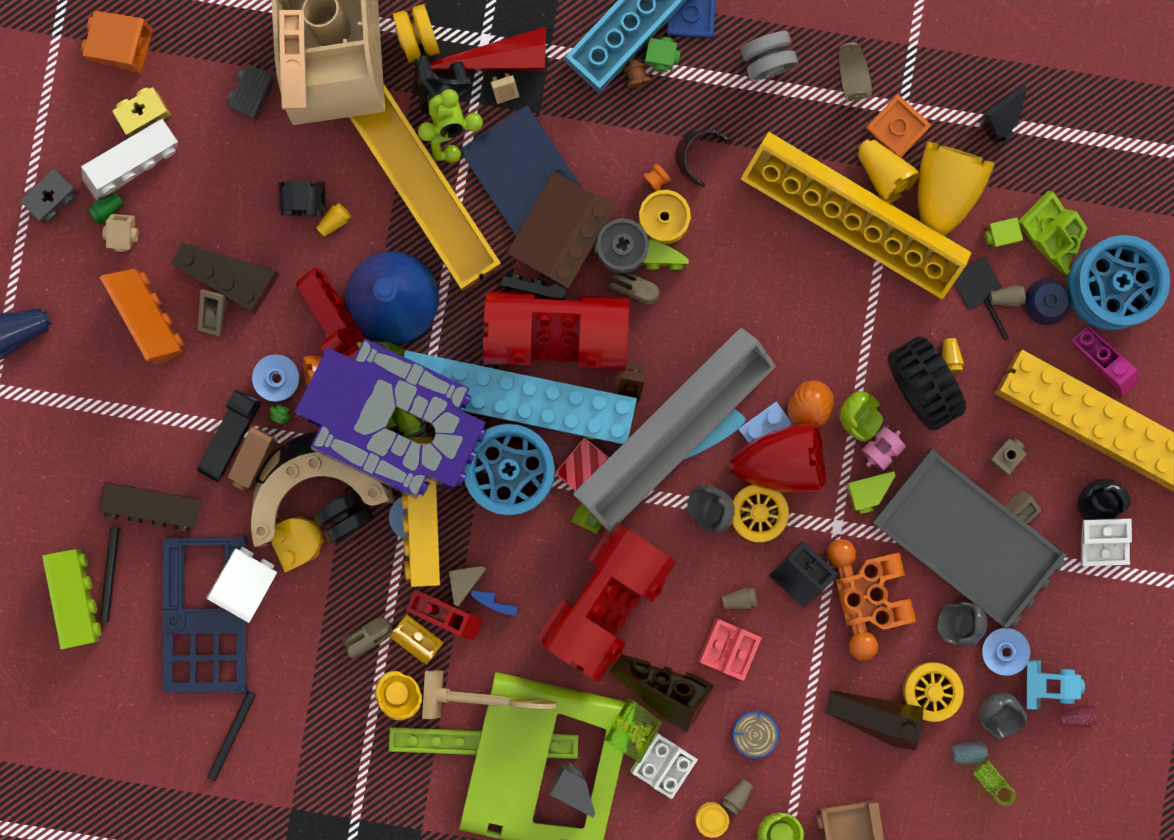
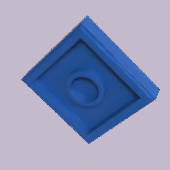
M687 0L668 20L667 36L713 38L716 0Z

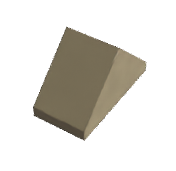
M485 566L449 571L455 606H460L487 569Z

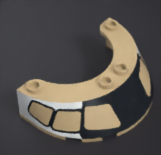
M318 432L295 437L281 445L270 455L257 477L253 492L251 532L254 547L269 546L268 542L276 534L275 525L276 518L279 517L277 511L280 503L288 491L301 481L318 476L337 478L349 484L360 495L363 502L371 506L385 502L394 503L395 498L392 488L313 451L311 445Z

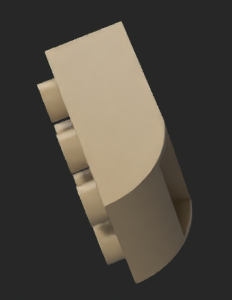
M272 0L274 57L280 92L279 10H304L307 109L286 110L293 125L385 112L378 0Z

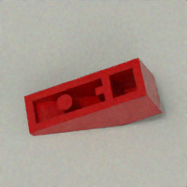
M414 589L406 608L407 612L470 640H475L483 622V618L417 589Z

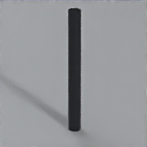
M110 527L100 612L101 622H109L120 528Z
M247 691L207 776L210 780L216 781L256 697V694Z

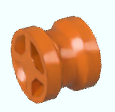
M656 163L652 166V170L649 173L642 175L644 181L655 192L661 190L663 184H668L671 181L668 174Z

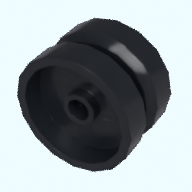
M356 491L338 497L313 515L319 526H325L334 521L335 524L324 532L329 544L346 537L375 519L369 508H362L356 512L353 511L363 504L362 498Z

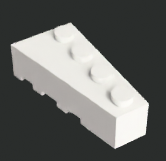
M163 119L81 166L82 180L96 201L104 199L144 171L153 168L163 158L167 159L173 156L178 148V141Z

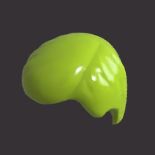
M857 391L845 400L840 409L839 418L843 428L857 440L863 442L870 440L876 435L883 423V416L877 410V407L880 405L877 399L865 391Z
M781 812L772 813L764 817L760 822L757 830V839L803 840L804 830L800 822L793 815Z

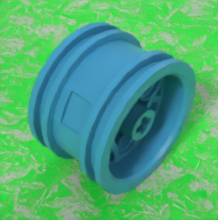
M1121 235L1105 239L1081 253L1072 263L1066 282V289L1071 299V308L1077 316L1092 327L1113 331L1136 325L1155 315L1163 306L1168 296L1170 274L1164 257L1156 247L1139 237ZM1120 254L1128 256L1129 262L1118 259ZM1097 261H1102L1105 264L1104 273L1097 270ZM1137 272L1144 275L1145 281L1143 284L1136 280ZM1089 283L1093 286L1095 296L1091 294ZM1135 297H1138L1141 301L1138 309L1131 305ZM1108 300L1115 303L1116 309L1114 312L1107 309Z
M503 424L487 429L482 443L476 442L473 450L477 453L472 464L466 463L463 472L467 473L464 480L469 493L478 504L497 514L517 515L534 509L547 497L554 482L555 465L548 445L534 431L521 425ZM505 437L503 444L498 442L496 439ZM512 437L523 439V450L508 447ZM528 443L534 445L536 449L528 450ZM490 447H496L499 450V457L496 460L492 461L486 457V451ZM536 457L539 460V467L536 470H529L526 467V460L528 458ZM479 458L482 461L483 465L476 468L477 461ZM507 464L516 467L511 477L509 474L504 473V470L507 469ZM486 469L490 484L479 485L476 474ZM543 474V479L540 484L536 477ZM532 480L538 489L529 498L521 490ZM506 486L510 489L511 495L507 500H501L498 497L497 492L500 487ZM491 489L490 497L483 490ZM517 496L525 500L515 504Z

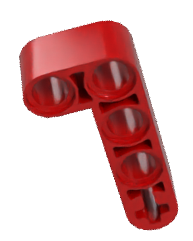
M314 267L297 281L296 285L299 292L328 336L321 343L323 353H325L327 347L343 353L359 341L362 342L364 340L363 333L321 269Z

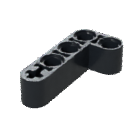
M237 389L232 393L226 405L228 411L197 468V472L216 482L222 479L261 405V401Z

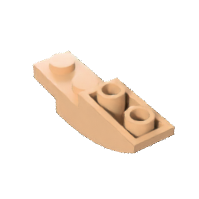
M279 10L282 110L307 109L304 10Z

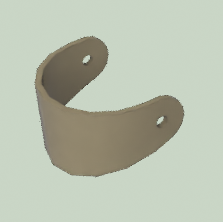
M854 42L841 45L839 47V66L846 101L871 98V78L862 49Z

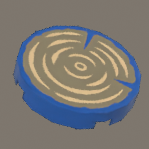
M749 711L736 720L732 729V739L736 748L743 755L750 758H762L769 755L776 748L779 741V729L770 715L762 711Z

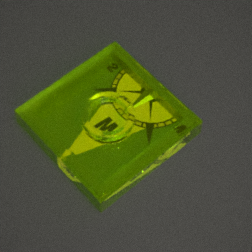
M627 698L605 741L634 761L641 763L662 721L635 701Z

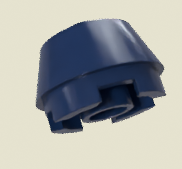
M1041 279L1034 282L1026 291L1024 306L1028 316L1033 321L1042 325H1054L1067 316L1071 306V299L1068 290L1060 282L1053 279Z

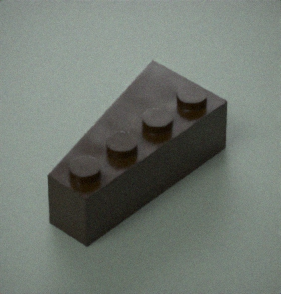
M182 243L171 261L172 265L254 314L258 311L279 276V273L274 270Z
M104 482L99 510L104 512V517L118 519L119 515L128 516V521L142 523V520L146 519L152 520L151 525L166 527V523L175 524V529L189 531L190 527L196 528L201 500Z

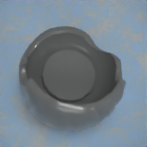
M709 485L698 486L690 493L687 501L688 514L696 519L697 526L706 531H712L716 534L724 533L733 522L735 514L733 501L725 491Z
M967 602L947 604L939 614L936 629L939 637L944 642L956 646L969 647L978 643L979 639L984 636L987 629V618L984 611L975 604Z
M995 693L987 697L979 706L977 713L978 720L984 730L989 731L996 739H1001L1018 732L1027 722V715L1016 697L1009 693Z

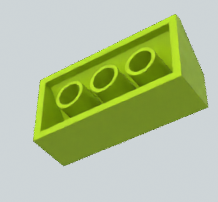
M82 549L42 555L60 649L100 641L99 636L102 635L99 622H96L94 613H97V606L95 600L91 599L92 581L90 576L86 574L85 567L88 566L86 554L82 553Z

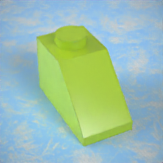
M888 472L846 483L853 511L859 510L860 514L874 511L873 506L879 505L895 478V472Z

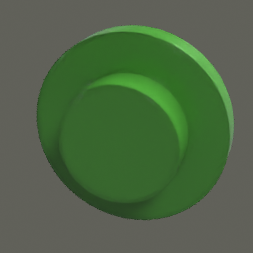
M277 404L276 407H270L269 418L280 424H287L288 420H291L292 414L289 412V408Z

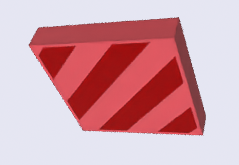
M584 437L555 474L576 491L609 457Z

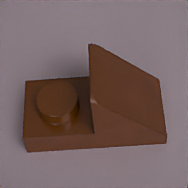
M627 363L626 370H622L617 394L637 398L636 401H640L646 376V367Z

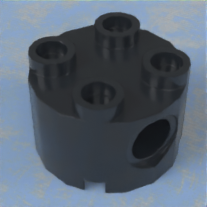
M278 182L279 211H281V215L301 216V212H304V215L324 216V211H326L325 182Z

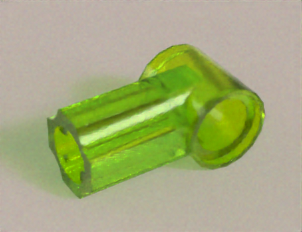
M989 760L980 764L972 772L997 803L1009 806L1015 801L1016 792L1014 788L1007 783ZM1002 788H1008L1009 797L1006 800H999L998 792Z

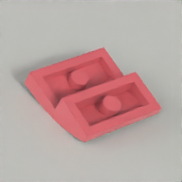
M715 618L697 661L744 681L762 637Z

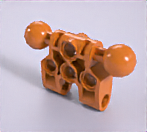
M837 539L828 546L826 554L829 563L833 567L838 568L840 578L835 580L846 625L852 626L854 634L849 641V651L855 659L868 661L877 654L878 641L872 633L867 632L865 622L880 630L916 622L911 598L890 603L887 601L888 592L884 587V582L905 575L900 552L863 560L855 575H853L851 565L856 558V550L848 540ZM867 565H871L875 570L871 578H868L864 573ZM873 588H877L880 592V598L877 601H873L870 597V592ZM851 593L855 594L858 599L857 604L853 607L847 602V598ZM879 611H883L886 615L885 622L882 624L876 621V614Z

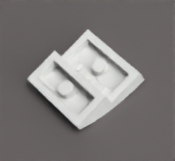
M1131 519L1083 520L1081 566L1130 565Z

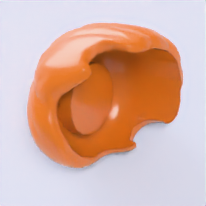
M811 380L801 383L788 401L787 413L791 423L796 425L812 422L817 423L819 427L824 425L832 413L834 395L830 388L820 381Z

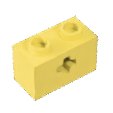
M153 87L141 89L137 92L136 97L119 102L116 105L117 108L112 110L129 138L157 121L171 116L160 95ZM139 107H142V108H143V109H142V111H143V114H142V115H139V114H138V113H139V110H138Z

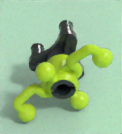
M420 56L421 64H419L417 58L414 61L418 72L416 89L420 98L419 106L422 113L430 114L434 125L426 122L421 124L418 129V135L424 141H431L432 156L435 160H445L448 163L458 162L461 157L460 149L455 145H449L441 152L440 142H445L458 136L463 129L467 128L470 131H478L482 127V117L477 113H470L464 119L459 104V99L471 92L473 88L471 80L466 75L463 62L456 61L449 66L453 80H448L436 76L432 72L429 58L427 56Z

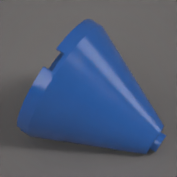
M398 251L381 252L364 260L352 273L345 294L346 308L363 335L385 345L405 344L424 334L434 321L440 301L438 285L429 268L418 258Z

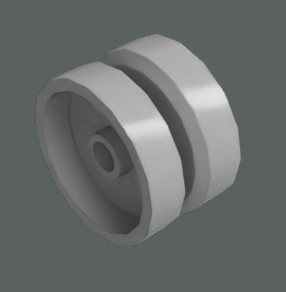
M779 31L759 37L740 48L743 61L752 62L747 67L750 81H759L779 75L799 64L796 52L787 50L792 44L788 31Z

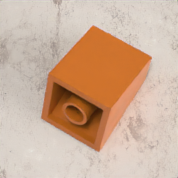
M94 11L93 17H90L87 23V30H89L87 39H84L81 45L82 56L88 61L142 74L153 33L151 26L142 18Z

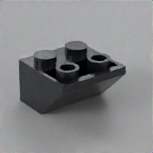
M800 541L769 576L804 608L831 583L838 573L804 541Z

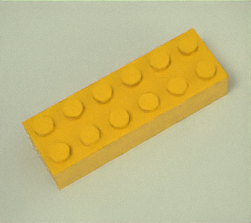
M433 437L407 438L422 445L433 441ZM429 478L426 479L430 484L424 496L419 494L418 498L415 499L402 493L403 509H407V514L402 515L404 533H408V538H403L405 556H409V561H404L406 580H410L411 587L440 585L436 482Z

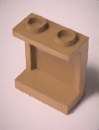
M876 800L819 808L820 815H816L819 830H823L824 836L820 840H884L879 805Z

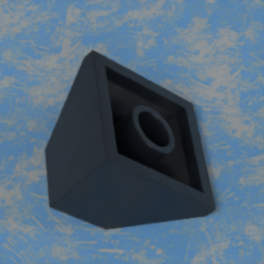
M1025 85L987 111L978 120L994 143L1000 139L1004 142L1014 135L1012 130L1018 126L1027 91Z

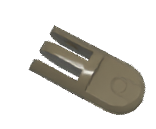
M615 273L616 275H613L611 279L613 283H610L607 287L614 292L646 305L654 304L659 299L660 294L657 285L632 273Z
M380 617L345 636L342 641L349 657L354 659L389 638L393 631L392 624L386 618Z

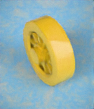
M749 485L742 488L732 499L735 507L732 526L742 538L748 541L761 543L773 540L783 532L788 523L789 507L781 492ZM760 494L767 496L763 504H760ZM756 495V504H753L749 499L750 496ZM770 498H772L776 504L767 508L766 505ZM745 500L751 506L750 509L742 507ZM778 507V516L769 514L770 510ZM741 510L749 512V516L741 518ZM768 517L777 519L774 526L767 520ZM751 518L750 525L746 527L743 521ZM755 522H758V532L751 530ZM762 522H765L770 529L762 532Z
M924 662L915 666L907 674L903 683L902 694L905 704L924 707L923 720L940 722L952 717L958 711L963 701L964 689L960 677L952 668L938 662ZM934 673L940 674L936 682L934 680ZM929 674V682L923 676ZM945 677L950 681L949 683L940 685ZM919 680L924 684L923 687L916 686ZM952 687L953 695L944 693V689ZM915 689L922 691V694L915 696ZM943 696L952 698L948 706L942 700ZM926 698L922 705L918 703V700ZM930 701H931L932 711L926 710V708H927L928 704L930 703ZM939 701L944 709L937 711L936 702Z

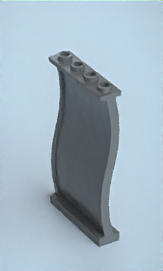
M930 448L871 521L1006 629L1010 626L1014 627L1021 618L1019 614L1024 608L1028 609L1036 600L1035 594L1039 589L1042 591L1048 586L1051 581L1049 579L1054 571L1058 572L1066 562L1063 560L1067 556L1065 553L1061 552L1032 527Z

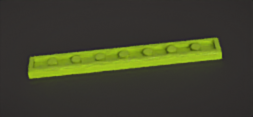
M390 727L389 751L476 755L481 730ZM553 733L547 758L578 759L579 734Z

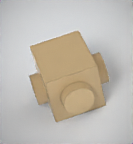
M111 214L106 220V226L103 227V240H106V248H114V251L125 252L130 250L134 243L138 241L139 231L138 228H135V216Z

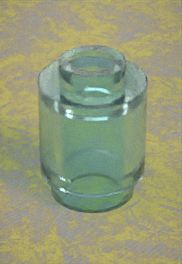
M981 740L958 742L957 745H952L954 764H960L961 766L984 764L985 758H988L987 745L982 744Z

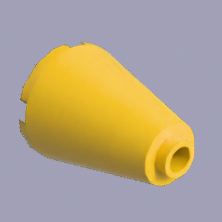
M866 140L858 147L859 152L857 156L881 199L889 204L902 197L900 193L905 189L909 191L918 181L919 172L915 167L876 140Z

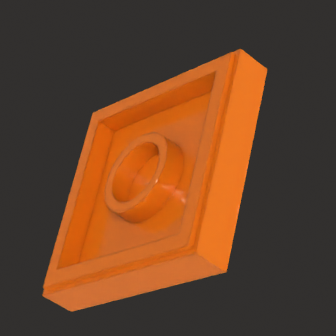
M897 94L865 129L883 146L902 158L932 125Z

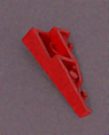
M546 27L429 62L432 71H450L449 66L453 62L460 61L464 63L465 72H499V70L545 72Z

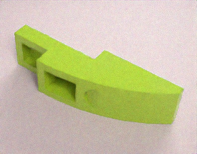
M648 239V253L642 266H646L647 270H659L660 266H669V270L679 271L683 270V267L688 266L689 259L681 253L658 241ZM595 243V253H594V255H598V254H597V250H596V245H597V243ZM621 243L618 246V250L621 248L622 251H626L627 246Z

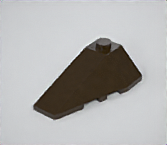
M623 654L610 670L612 674L663 719L685 732H688L698 718L714 687L711 683L692 673L679 674L672 672L670 667L664 666V669L651 666L648 661Z
M833 690L829 691L827 714L891 746L915 751L917 749L924 707Z

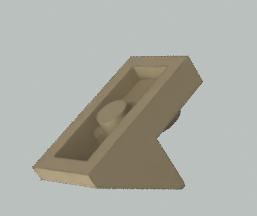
M203 289L200 291L198 331L217 336L222 334L224 313L230 305V301L225 295Z

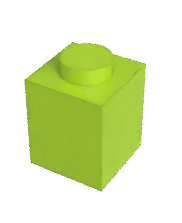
M1017 217L991 223L986 226V231H984L985 241L987 245L990 244L991 250L1016 244L1023 240Z

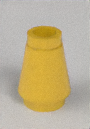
M340 203L335 206L332 205L316 228L326 237L347 224L351 215Z
M949 338L943 340L942 358L953 374L962 372V366L965 364L957 339Z

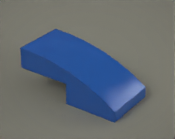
M479 590L471 591V596L483 605L504 614L517 615L518 606L496 603V593Z

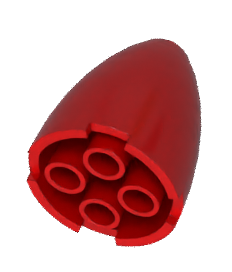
M812 422L780 428L754 439L733 455V459H730L731 473H735L737 478L749 484L772 491L800 494L824 491L826 470L825 465H823V442L818 424Z

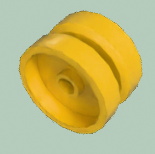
M424 4L412 8L414 23L410 22L408 13L405 10L393 13L397 26L395 30L401 48L405 50L409 63L414 62L416 58L420 60L419 44H423L425 54L429 57L440 54Z
M658 190L648 195L642 202L638 215L639 225L647 233L648 239L665 245H671L679 241L686 233L691 219L690 208L686 200L680 194L670 190ZM663 214V216H665L667 214L669 218L668 220L663 221L660 218V215Z

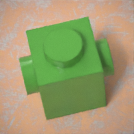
M668 37L650 38L645 60L646 66L654 67L653 70L658 72L672 71L673 64L678 65L680 51L676 50L677 43Z

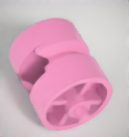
M883 426L875 435L876 440L869 441L861 450L868 458L866 465L868 467L875 465L884 471L892 463L891 457H897L906 448L899 437L901 432L898 430L894 433Z

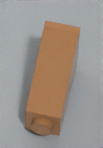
M251 427L228 475V478L233 480L232 485L243 491L245 488L252 489L260 471L272 454L279 439L258 428Z

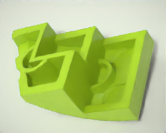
M1047 191L1018 222L1023 232L1044 257L1063 275H1068L1071 271L1069 265L1073 255H1077L1080 242L1088 228L1077 211L1065 209L1055 193Z

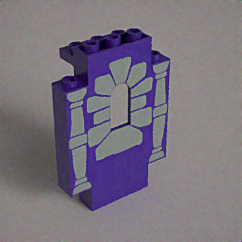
M365 338L354 360L327 347L295 411L296 416L320 427L311 445L313 451L415 499L418 498L419 494L424 496L430 484L426 481L427 478L435 481L436 485L443 489L446 486L454 490L456 485L461 486L467 474L463 472L466 463L472 464L477 453L473 450L476 442L482 443L487 432L484 429V421L460 410L461 408L466 409L471 399V396L468 395L470 388ZM397 407L432 424L436 431L434 440L429 444L422 445L386 429L395 408Z

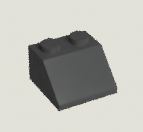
M568 762L567 766L561 763L548 787L550 795L593 818L595 810L581 768Z

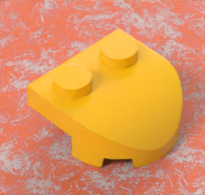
M296 516L275 525L276 534L271 543L284 572L299 567L319 556L324 538L321 528L315 521H310L303 516Z

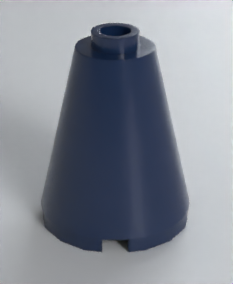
M41 308L0 313V360L49 331L48 326L52 323L47 311L42 313Z

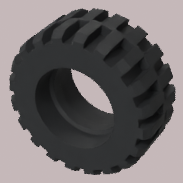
M915 337L889 353L887 362L894 380L897 382L911 409L925 427L929 430H938L965 413L967 409L966 401L959 388V384L938 350L934 348L933 344L926 337Z

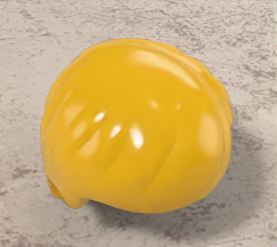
M389 671L382 675L377 682L375 698L386 716L393 720H405L413 717L418 712L422 703V695L417 682L412 677L403 675L399 671Z

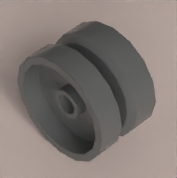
M624 218L612 220L598 234L596 245L598 259L606 269L613 273L626 274L634 272L641 267L647 257L649 241L647 233L635 221ZM624 243L627 246L626 251H622L621 248L618 250L619 244Z

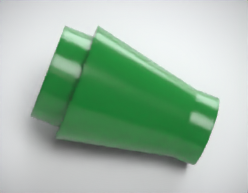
M114 193L109 197L91 203V207L87 211L97 224L105 223L109 216L114 214L124 203L117 193Z

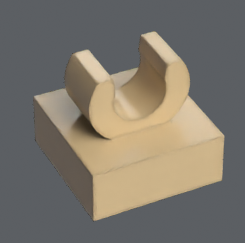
M505 73V78L499 80L493 77L491 85L497 104L519 97L513 75L510 76L508 73Z

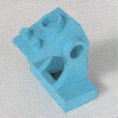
M1040 660L1028 661L1027 709L1036 710L1041 708V698L1060 699V703L1074 704L1075 699H1081V694H1084L1085 683L1084 679H1081V675L1075 673V670L1060 669V674L1042 673ZM1047 679L1061 680L1060 693L1047 692Z

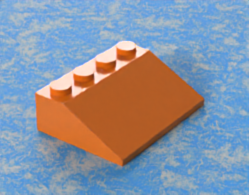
M130 269L105 274L100 277L146 361L161 366L185 352L182 348L185 345L179 333L175 334L171 328L173 322L167 312L163 314L159 307L162 302L156 292L152 293L148 285L151 283L144 272L140 273L137 269Z

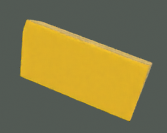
M407 614L390 635L391 639L426 665L444 643Z

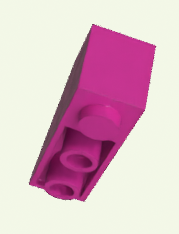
M1090 326L1084 328L1071 340L1072 344L1100 376L1122 397L1140 382L1138 370Z

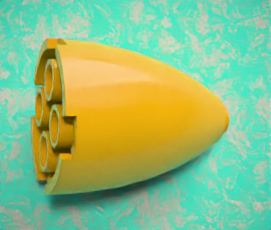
M927 141L918 179L920 222L943 236L949 234L965 219L975 206L989 181L995 163L992 161H984L982 163V157L951 147H938L937 143Z

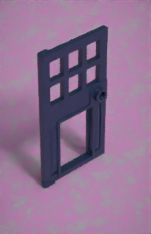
M234 536V538H163V692H247L246 621L224 608L184 609L185 545H225L226 564L235 548L238 550L241 547L246 548L247 536ZM220 633H236V654H220ZM173 634H190V655H173ZM196 634H213L212 655L196 654ZM173 661H190V682H173ZM196 661H213V682L196 681ZM220 661H236V681L220 682Z

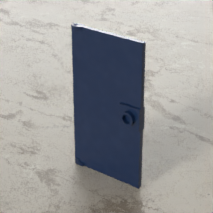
M528 105L460 149L461 155L465 158L516 236L553 172L581 186ZM540 273L543 279L547 278V276Z

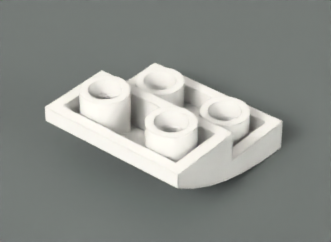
M655 731L630 769V772L650 784L654 789L673 799L698 759Z

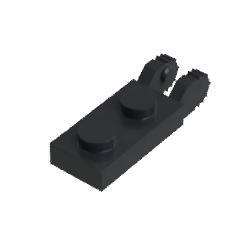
M509 273L508 277L503 276L501 287L533 293L555 300H561L567 294L566 288L562 285L553 284L548 287L545 286L544 281L537 279L527 282L522 280L523 276Z

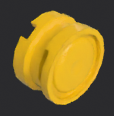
M707 802L697 810L695 822L697 828L704 836L714 838L721 836L727 830L729 816L720 804Z

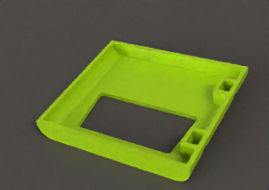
M495 672L490 695L505 696L510 699L557 702V708L534 709L510 705H487L459 830L501 840H604L627 740V734L618 720L631 722L633 703ZM558 714L606 729L591 795L595 815L593 818L589 815L586 816L583 828L533 822ZM489 823L502 826L501 831L487 830Z

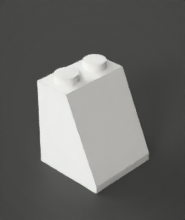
M241 547L240 550L234 549L206 598L249 623L277 572L273 570L275 565L265 559H262L261 562L253 559L254 553Z

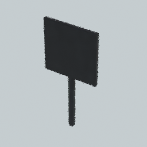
M984 257L966 266L954 283L968 310L985 302L1004 340H1008V336L989 301V293L1000 290L1002 287L988 260Z

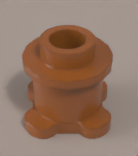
M640 60L627 63V67L623 70L627 72L629 80L628 89L650 83L651 79L646 76L644 68L646 63H641Z

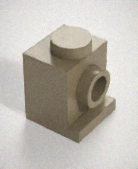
M1008 438L1003 441L987 460L1004 475H1010L1027 453L1023 451L1025 446L1019 440L1014 438L1012 441ZM1009 450L1013 451L1014 453L1013 459H1009L1007 457V452Z

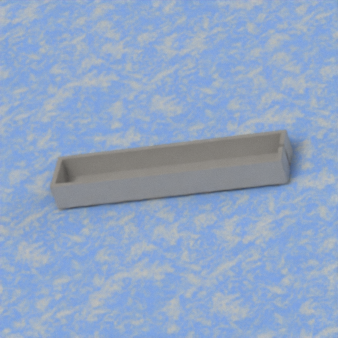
M740 328L573 493L593 518L606 530L611 532L616 524L620 523L776 367L760 342L747 331Z

